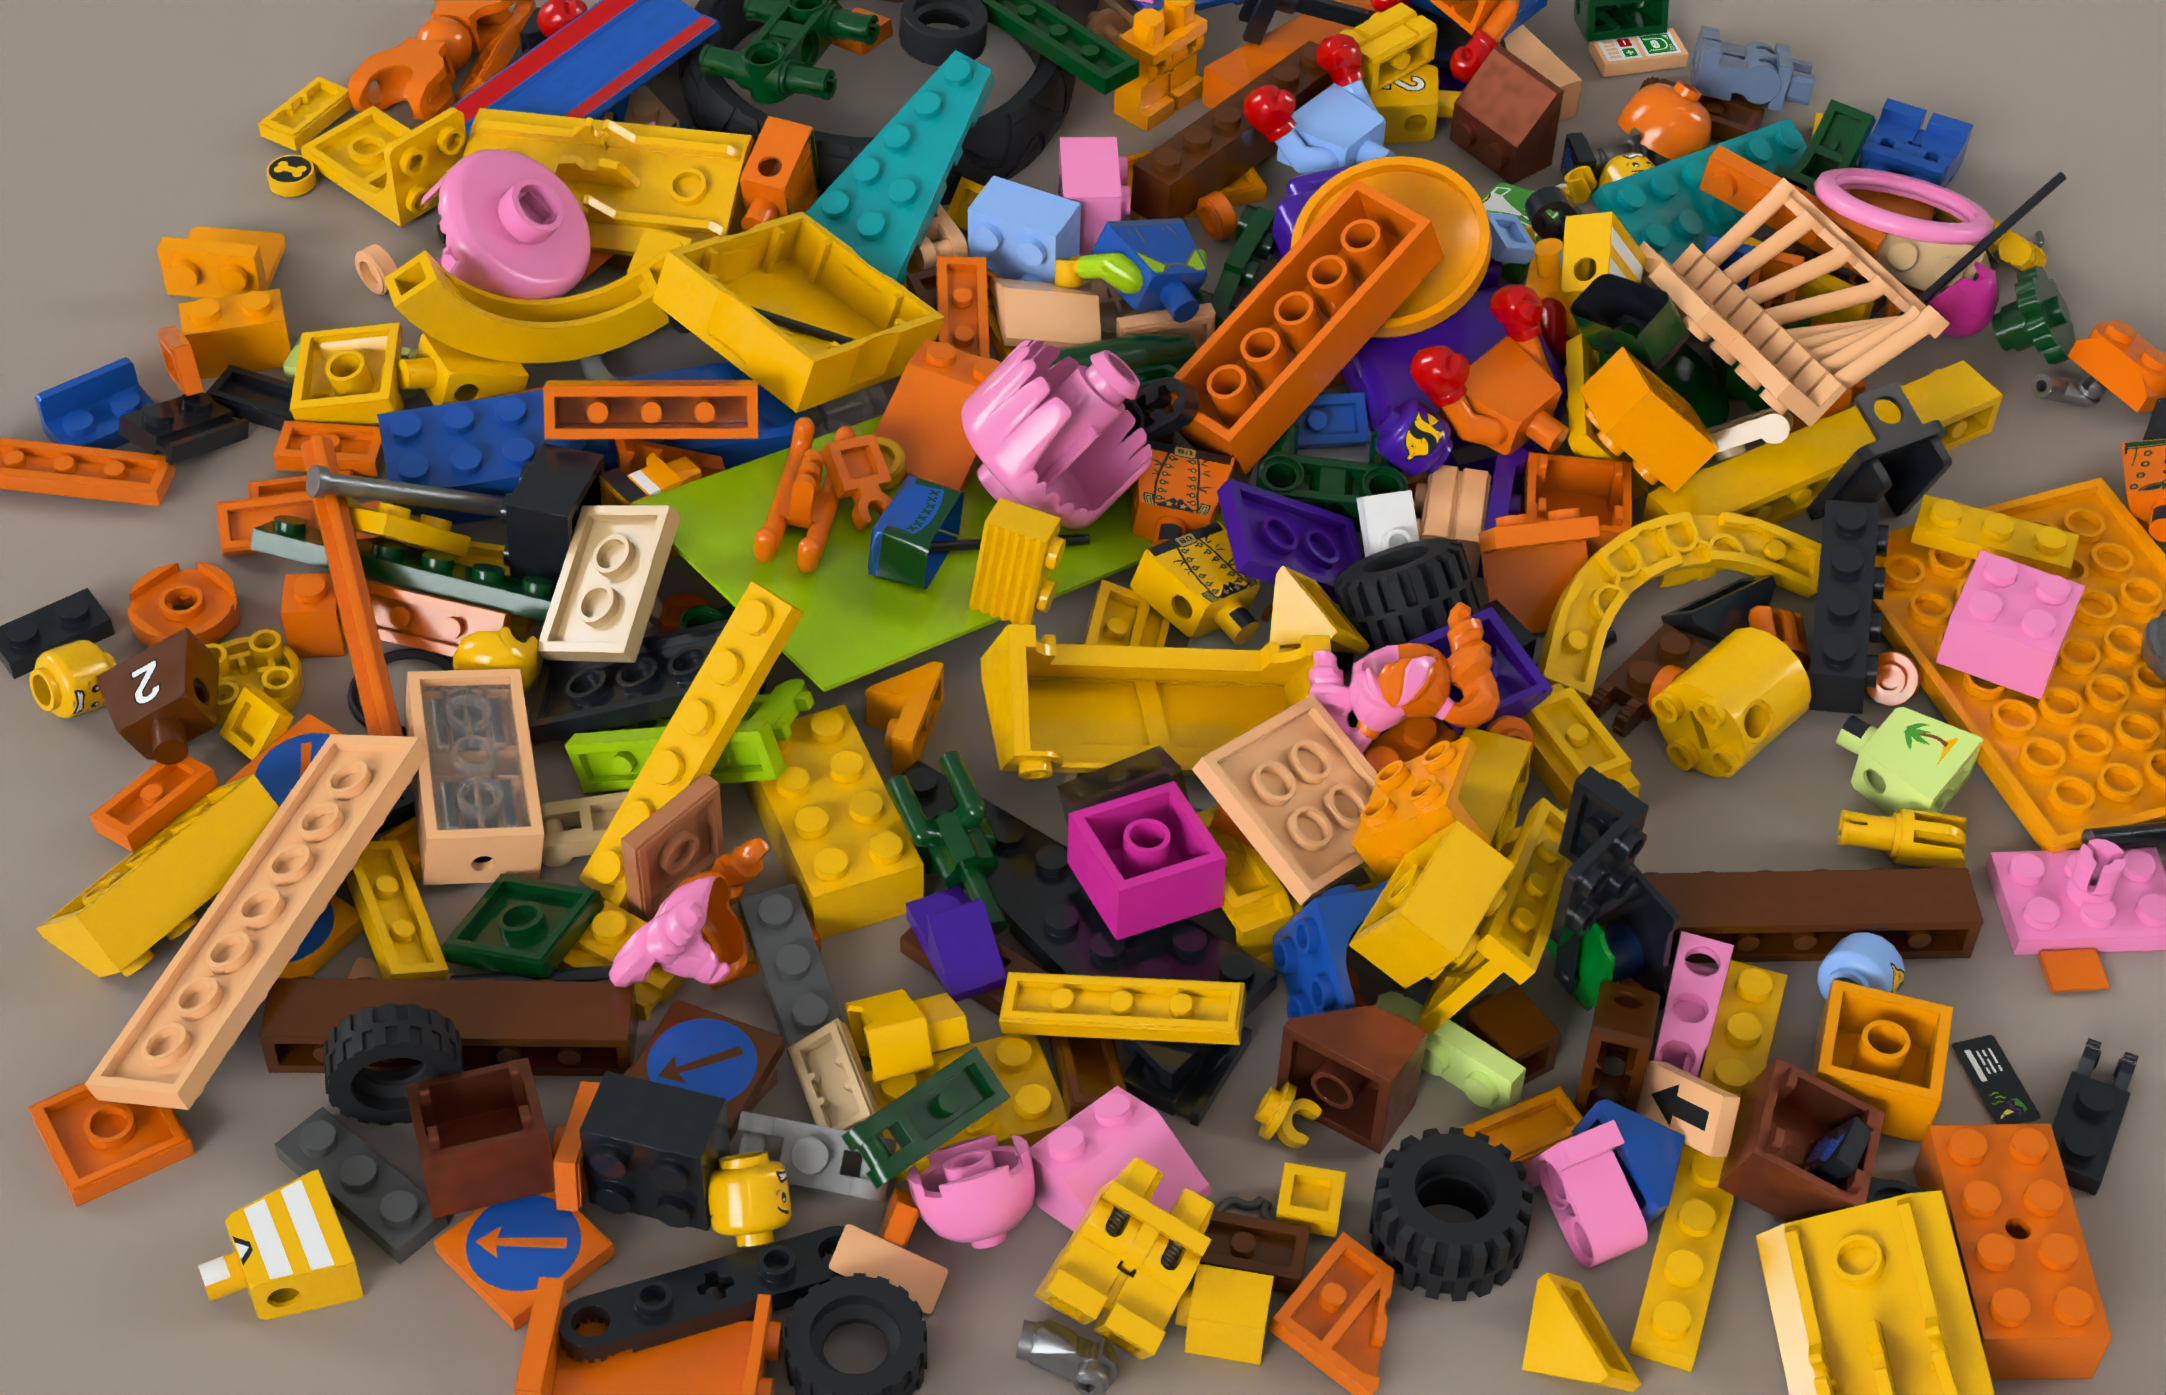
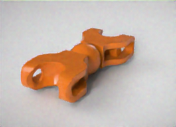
M434 0L436 8L431 12L432 19L420 27L416 38H407L395 48L369 56L353 72L348 82L349 97L353 108L357 112H363L371 106H375L384 111L393 104L408 101L413 112V119L428 121L444 112L455 103V96L451 86L457 79L455 72L467 65L472 53H480L488 42L507 27L513 26L520 33L534 10H536L535 0H517L512 12H509L508 8L516 0ZM376 80L378 84L368 93L370 85Z

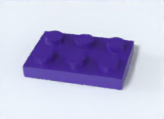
M1229 478L1217 490L1237 573L1275 584L1276 573L1282 566H1285L1316 580L1335 604H1339L1333 587L1334 580L1349 566L1364 559L1353 519Z

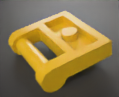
M346 496L355 531L398 541L406 546L467 557L471 537L451 532L452 521L421 514L420 517L410 515V509L379 502L376 510L362 506L357 499Z

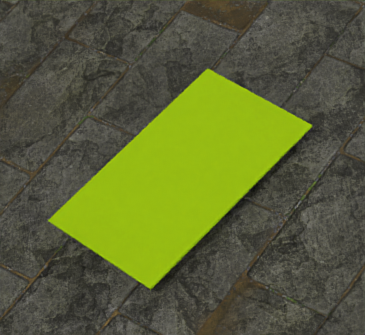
M883 415L849 427L855 431L856 437L874 434ZM836 431L813 439L811 449L821 452L827 443L834 442ZM790 447L630 504L670 505L681 515L672 548L735 608L750 582L753 581L803 611L804 614L781 652L823 692L1001 620L1000 617L992 618L989 613L982 614L980 610L972 611L969 607L979 550L949 551L926 590L868 574L872 529L880 519V515L874 509H868L872 522L865 530L859 531L851 517L852 509L855 505L852 497L840 499L821 561L815 571L805 573L798 568V545L806 537L808 529L791 525L786 526L775 559L769 563L758 562L754 556L755 535L765 525ZM825 463L823 465L820 490L827 474ZM976 471L963 491L964 501L959 535L938 530L957 537V540L982 539L985 520L997 502L981 484ZM901 480L895 487L882 492L893 499L904 480ZM1130 487L1090 526L1078 530L1060 527L1058 535L1089 534L1090 544L1065 546L1057 570H1051L1049 576L1050 580L1057 582L1054 598L1139 564L1145 549L1152 547V539L1137 537L1132 532ZM1220 511L1215 522L1220 521L1226 528L1223 514Z

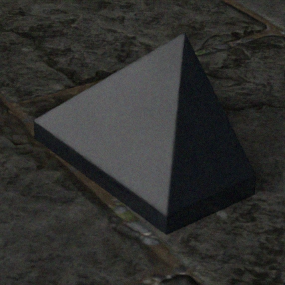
M1773 575L1743 578L1661 616L1663 624L1667 623L1681 632L1720 643L1734 630L1750 627L1748 621L1750 610L1756 606L1770 605L1776 583Z

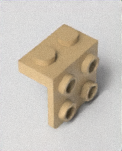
M1887 234L1876 261L1906 288L1923 293L1979 243L1967 245L1936 244ZM1986 251L1935 294L1933 298L1962 277L1977 280L1978 273L1974 266L1975 262H1979L1991 269Z

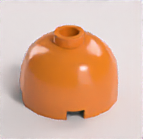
M1678 80L1674 87L1664 83L1646 85L1635 92L1617 118V124L1622 130L1629 134L1632 128L1635 127L1641 132V144L1669 160L1705 149L1710 140L1712 126L1708 110L1698 101L1702 93L1681 80Z

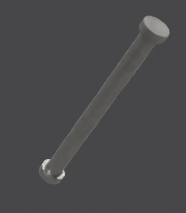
M313 465L309 469L306 479L307 494L313 498L322 499L327 494L497 517H500L501 506L505 497L331 473L326 466Z

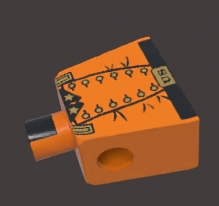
M1147 440L1143 447L1147 444L1151 445L1152 464L1130 486L1132 532L1137 537L1152 539L1153 547L1215 523L1221 509L1217 490L1231 478L1235 457Z

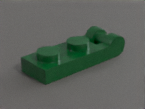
M974 1047L853 1127L841 1137L851 1152L859 1151L871 1169L866 1174L875 1188L878 1189L1011 1097L978 1048ZM886 1129L890 1131L901 1148L893 1155L890 1154L878 1136Z

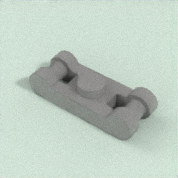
M741 1111L737 1128L743 1130L739 1153L764 1151L767 1135L784 1138L779 1162L787 1170L788 1184L875 1201H886L889 1183H885L876 1189L866 1174L871 1169L863 1158L859 1178L844 1175L848 1150L850 1149L841 1136L848 1131ZM880 1137L890 1154L893 1155L896 1149V1140Z

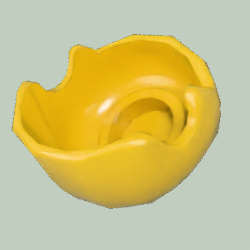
M503 627L498 632L477 631L462 638L454 653L452 664L454 670L520 669L523 691L526 693L529 691L538 673L542 656L537 652L538 640L535 636L529 637L525 643L520 642L513 637L508 627Z

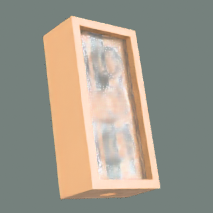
M487 669L407 672L404 716L406 736L420 737L429 752V755L418 767V771L412 780L423 885L495 882L500 874L540 880L545 834L521 670Z

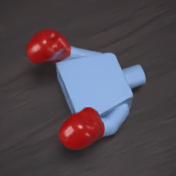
M1337 34L1327 37L1320 42L1315 53V61L1323 70L1328 71L1333 84L1294 112L1296 108L1295 96L1287 89L1281 90L1275 85L1259 86L1252 90L1244 100L1243 113L1247 121L1262 135H1265L1269 143L1275 142L1278 146L1277 161L1293 167L1300 174H1310L1362 163L1372 159L1395 156L1393 151L1383 146L1386 122L1374 106L1361 79L1365 77L1361 69L1362 53L1359 44L1352 36Z

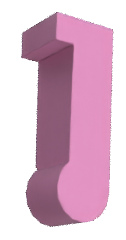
M1681 931L1672 964L1652 1061L1669 1063L1698 1077L1701 1062L1704 1061L1734 945ZM1692 954H1706L1716 961L1719 970L1688 962L1685 959Z

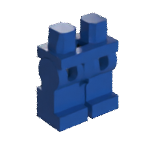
M1887 98L1882 108L1881 116L1862 149L1858 168L1906 175L1946 188L1948 182H1951L1964 160L1973 124L1933 112L1926 130H1922L1927 110Z

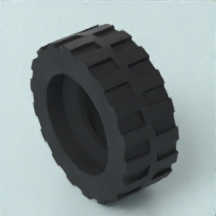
M389 1003L381 1007L373 1008L371 1006L361 1009V1012L353 1016L350 1014L343 1018L341 1024L337 1027L334 1026L328 1033L329 1039L324 1041L325 1089L330 1104L333 1107L339 1108L342 1115L348 1118L350 1116L358 1119V1122L369 1124V1122L380 1123V1125L413 1123L405 1085L464 1072L459 1029L454 1028V1022L449 1017L441 1016L440 1011L432 1008L425 1009L418 1004L396 1005V1003ZM390 1058H410L422 1061V1063L400 1071L387 1072L365 1068L374 1062Z
M853 1273L854 1276L842 1277L841 1275L831 1277L828 1282L822 1285L817 1283L808 1289V1294L803 1299L799 1297L793 1305L791 1317L787 1316L784 1326L785 1338H783L787 1379L789 1385L794 1386L795 1395H913L916 1389L920 1390L924 1381V1369H927L926 1320L922 1321V1309L917 1301L913 1302L909 1298V1292L900 1285L896 1287L889 1283V1279L880 1276L872 1278L867 1277L865 1273ZM852 1323H864L876 1327L884 1334L888 1343V1352L884 1361L876 1369L862 1374H846L836 1370L828 1363L824 1355V1344L832 1331L839 1326Z

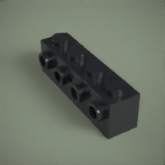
M1826 500L1809 672L1812 696L1809 710L1863 714L1865 687L1876 688L1879 655L1868 654V643H1880L1882 611L1871 610L1872 599L1883 600L1886 568L1875 567L1876 556L1887 557L1889 525L1878 524L1880 503Z

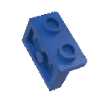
M128 357L45 390L35 396L44 433L52 443L111 450L131 442L118 434L120 416L143 409L146 405L155 404L139 385L134 364Z

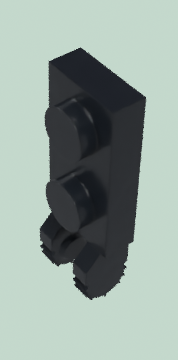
M2088 1038L2076 1072H2071L2064 1089L2052 1129L2068 1185L2096 1196L2131 1095L2127 1089L2139 1056L2125 1052L2115 1067L2113 1084H2106L2090 1078L2092 1070L2096 1069L2100 1059L2102 1043Z

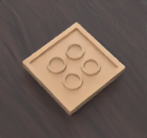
M1314 694L1203 756L1192 768L1196 776L1300 906L1367 864L1351 843L1361 820V812L1367 806L1375 786V777L1378 773Z

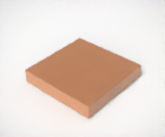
M706 773L621 838L629 913L648 922L656 915L660 905L681 882L697 872L710 870L715 859L725 854L720 784Z

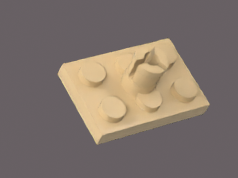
M670 505L582 506L538 641L537 652L545 659L553 661L636 663L645 631L653 626L649 621L650 615L652 614L655 618L659 619L662 613L663 605L661 599L657 596V592L681 515Z

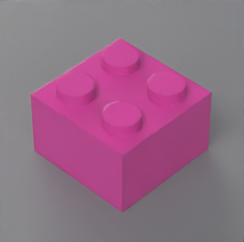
M1175 781L1069 813L1067 863L1116 941L1223 907L1226 856Z

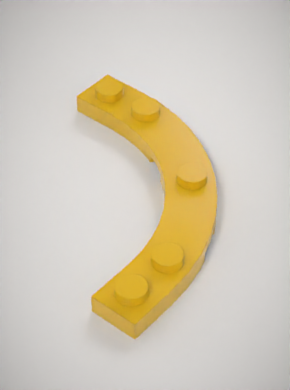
M1690 511L1663 515L1640 523L1619 534L1603 546L1575 573L1562 592L1552 613L1538 669L1551 686L1558 683L1564 689L1572 686L1585 702L1593 693L1608 630L1623 603L1638 587L1672 571L1711 567L1743 572L1755 577L1773 575L1777 586L1809 599L1817 593L1822 544L1767 521L1730 512H1723L1719 516L1691 515Z

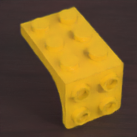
M371 106L301 146L302 156L307 157L313 162L316 171L402 227L438 205L439 194L421 205L423 196L463 158L467 144L464 114L455 107H451L410 130L377 107Z

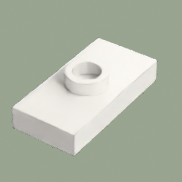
M1412 490L1356 498L1365 558L1398 545L1419 541Z

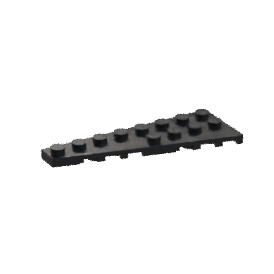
M917 760L900 774L907 776L927 819H932L944 810L957 808L950 793L951 787L946 776ZM982 798L987 808L986 815L997 836V845L993 852L998 860V868L989 875L987 880L1010 925V934L1050 974L1245 983L1247 993L1244 1019L1277 988L1278 971L1188 918L1116 941L1067 863V847ZM1125 1039L1123 1041V1046L1134 1057L1140 1054L1160 1074L1159 1082L1170 1090L1218 1045Z

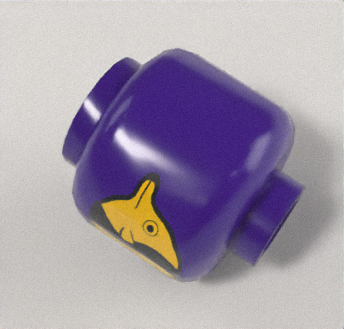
M1417 399L1404 401L1399 406L1395 404L1388 405L1375 422L1374 428L1379 431L1376 438L1377 452L1407 475L1417 476L1424 472L1428 474L1434 473L1446 461L1452 450L1453 441L1450 440L1451 427L1448 421Z

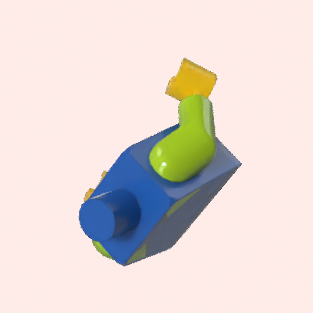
M1182 218L1107 221L1091 255L1072 256L1069 260L1058 259L1055 261L1054 283L1059 287L1075 288L1083 286L1084 280L1103 279L1112 285L1133 309L1138 311L1167 309L1176 322L1181 323L1191 319L1199 310V303L1195 297L1207 279L1208 257L1203 249L1197 248Z

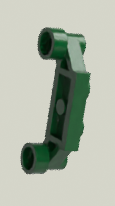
M1249 204L1245 206L1235 231L1234 239L1237 240V243L1224 263V268L1214 294L1200 289L1195 297L1199 304L1211 302L1216 312L1215 331L1237 308L1235 305L1244 289L1252 290L1261 271V260L1269 261L1274 253L1276 242L1272 236V227L1275 212Z

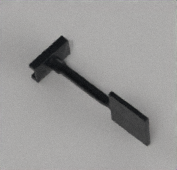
M1245 0L1238 16L1239 21L1248 23L1242 35L1243 41L1260 45L1275 11L1291 15L1294 12L1351 27L1364 23L1376 12L1333 0ZM1412 5V9L1416 11L1417 16L1423 15L1434 22L1438 29L1434 59L1427 64L1450 70L1453 52L1459 46L1466 45L1473 35L1465 29L1419 6Z

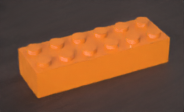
M1355 179L1173 376V378L1191 384L1199 396V408L1196 416L1189 424L1178 429L1177 432L1210 453L1235 457L1233 468L1246 475L1444 258L1432 221ZM1176 393L1171 394L1172 403L1163 409L1171 412L1174 411L1173 402L1179 398Z

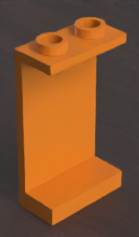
M539 1277L514 1389L515 1395H774L775 1381L774 1378H766L769 1360H780L784 1327L783 1322L773 1321L771 1295L758 1294L754 1321L736 1322L637 1352H632V1349L616 1353L614 1356L609 1355L602 1362L598 1358L595 1359V1363H589L588 1359L578 1362L575 1356L570 1358L567 1356L566 1350L564 1351L561 1347L559 1324L562 1311L569 1304L565 1279ZM595 1318V1322L591 1323V1319H587L586 1324L580 1322V1327L578 1329L575 1327V1332L582 1336L591 1337L603 1333L608 1327L605 1326V1321L598 1323V1319Z

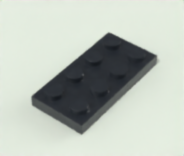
M729 619L643 637L636 663L553 661L543 659L528 714L532 744L536 745L555 740L566 741L576 733L618 730L635 723L672 718Z

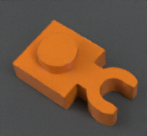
M875 434L829 442L821 450L837 498H853L855 505L852 509L851 517L859 531L865 530L872 522L868 509H874L881 517L892 501L887 494L881 491L888 487L892 479Z

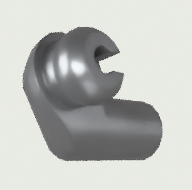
M2089 373L2084 374L2080 381L2039 374L2031 382V392L2036 398L2084 408L2098 404L2100 402L2099 396L2103 395L2106 391V387Z

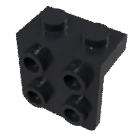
M1591 766L1575 780L1558 850L1561 855L1574 863L1564 876L1549 937L1559 946L1563 945L1574 933L1578 936L1586 934L1599 917L1601 906L1610 897L1619 900L1626 894L1638 873L1633 868L1635 857L1639 854L1647 840V834L1643 832V827L1649 806L1629 793L1621 783L1607 778Z

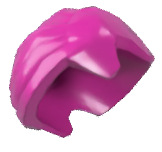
M1975 262L1974 266L1978 273L1977 280L1962 277L1935 298L1932 297L1925 303L1926 306L1929 304L1950 323L1942 332L1943 334L1963 338L1976 334L1988 326L1996 311L2000 296L1995 270Z

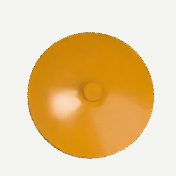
M1393 156L1359 163L1338 173L1324 183L1310 197L1300 212L1293 229L1291 248L1355 179H1358L1431 220L1444 258L1372 337H1400L1429 329L1455 314L1479 288L1490 263L1492 250L1491 230L1481 198L1475 189L1458 173L1444 165L1427 159Z

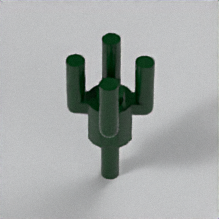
M950 751L939 759V764L951 787L950 793L957 808L944 810L932 819H927L907 776L897 775L892 777L887 782L886 787L924 864V871L929 875L939 874L947 889L960 885L963 890L967 891L971 901L982 899L986 906L994 935L1002 933L1008 927V921L987 880L989 875L998 868V860L993 852L997 845V836L986 815L987 808L960 753L958 751Z

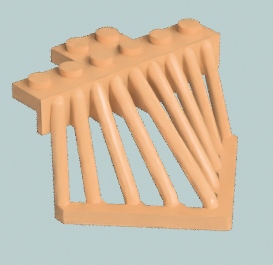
M1784 177L1706 253L1700 251L1692 243L1671 265L1645 241L1639 246L1646 255L1642 281L1650 287L1668 293L1680 317L1683 318L1682 320L1686 328L1702 342H1708L1713 338L1714 341L1709 347L1730 366L1738 361L1740 364L1734 371L1756 391L1763 385L1765 389L1759 396L1778 414L1783 416L1789 409L1810 428L1846 390L1927 335L1936 339L1950 324L1929 304L1926 306ZM1783 205L1797 216L1722 271L1718 268ZM1811 230L1833 248V250L1745 290H1742L1737 285ZM1846 263L1853 266L1869 281L1865 284L1767 309L1759 306L1764 302L1833 272ZM1883 295L1905 313L1901 316L1785 329L1781 326L1873 302Z

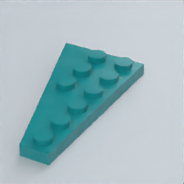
M955 50L805 214L850 246L872 267L893 278L903 286L908 274L906 267L914 249L919 248L924 240L947 189L945 181L953 165H958L963 154V141L969 128L975 127L995 83L992 69Z
M1788 118L1602 185L1590 197L1600 213L1614 212L1638 246L1645 241L1672 265L1692 243L1704 253L1709 235L1721 238L1746 215L1699 189L1709 156L1718 145L1771 173L1774 172L1777 164L1792 169L1808 146L1803 140L1801 133L1796 129L1791 119Z

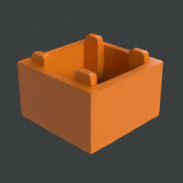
M1534 452L1528 453L1521 494L1520 514H1528L1529 523L1548 521L1547 512L1569 508H1579L1580 517L1598 515L1600 537L1586 541L1588 560L1619 534L1632 528V462Z

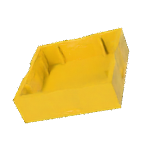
M803 211L756 224L749 230L738 234L715 236L668 250L652 300L658 307L751 379L758 380L759 385L795 413L901 376L907 363L925 339L936 342L944 320L943 315L896 280L872 267L850 246ZM752 307L856 340L841 345L836 341H827L778 326Z

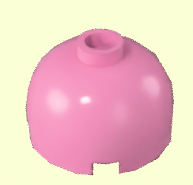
M995 1135L980 1136L956 1142L928 1154L930 1167L923 1170L920 1174H918L914 1164L908 1170L907 1181L913 1202L920 1212L921 1219L937 1235L955 1242H971V1246L976 1249L989 1248L1004 1242L1008 1237L1007 1231L1016 1227L1024 1219L1033 1203L1036 1178L1028 1141L1021 1136L1011 1135L1014 1146H998Z

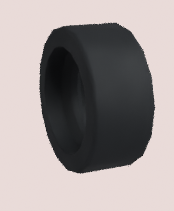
M905 0L901 7L899 38L901 47L909 56L916 60L938 67L955 50L975 60L981 56L986 46L988 28L987 8L980 0ZM946 23L958 26L961 29L939 30L927 25Z

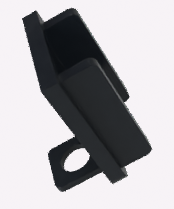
M1894 382L1859 394L1855 398V405L1876 441L1855 451L1807 507L1806 511L1811 520L1814 521L1824 517L1826 500L1877 503L1883 496L1896 516L1907 514L1952 465V459L1941 442V439L1947 432L1940 420L1922 424L1902 388ZM1882 399L1893 402L1900 410V422L1888 424L1880 420L1874 411L1875 402Z

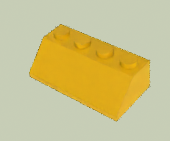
M254 774L214 788L139 849L131 852L38 926L36 930L44 939L99 978L120 972L125 977L132 975L153 959L155 955L150 948L165 935L169 940L177 938L199 920L194 912L208 900L211 902L215 900L279 809V806Z

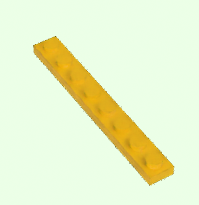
M1730 959L1700 1079L1740 1097L1741 1091L1766 1068L1788 975ZM1683 1143L1669 1206L1665 1209L1628 1354L1688 1372L1692 1371L1734 1201V1195L1718 1188L1725 1157H1711Z

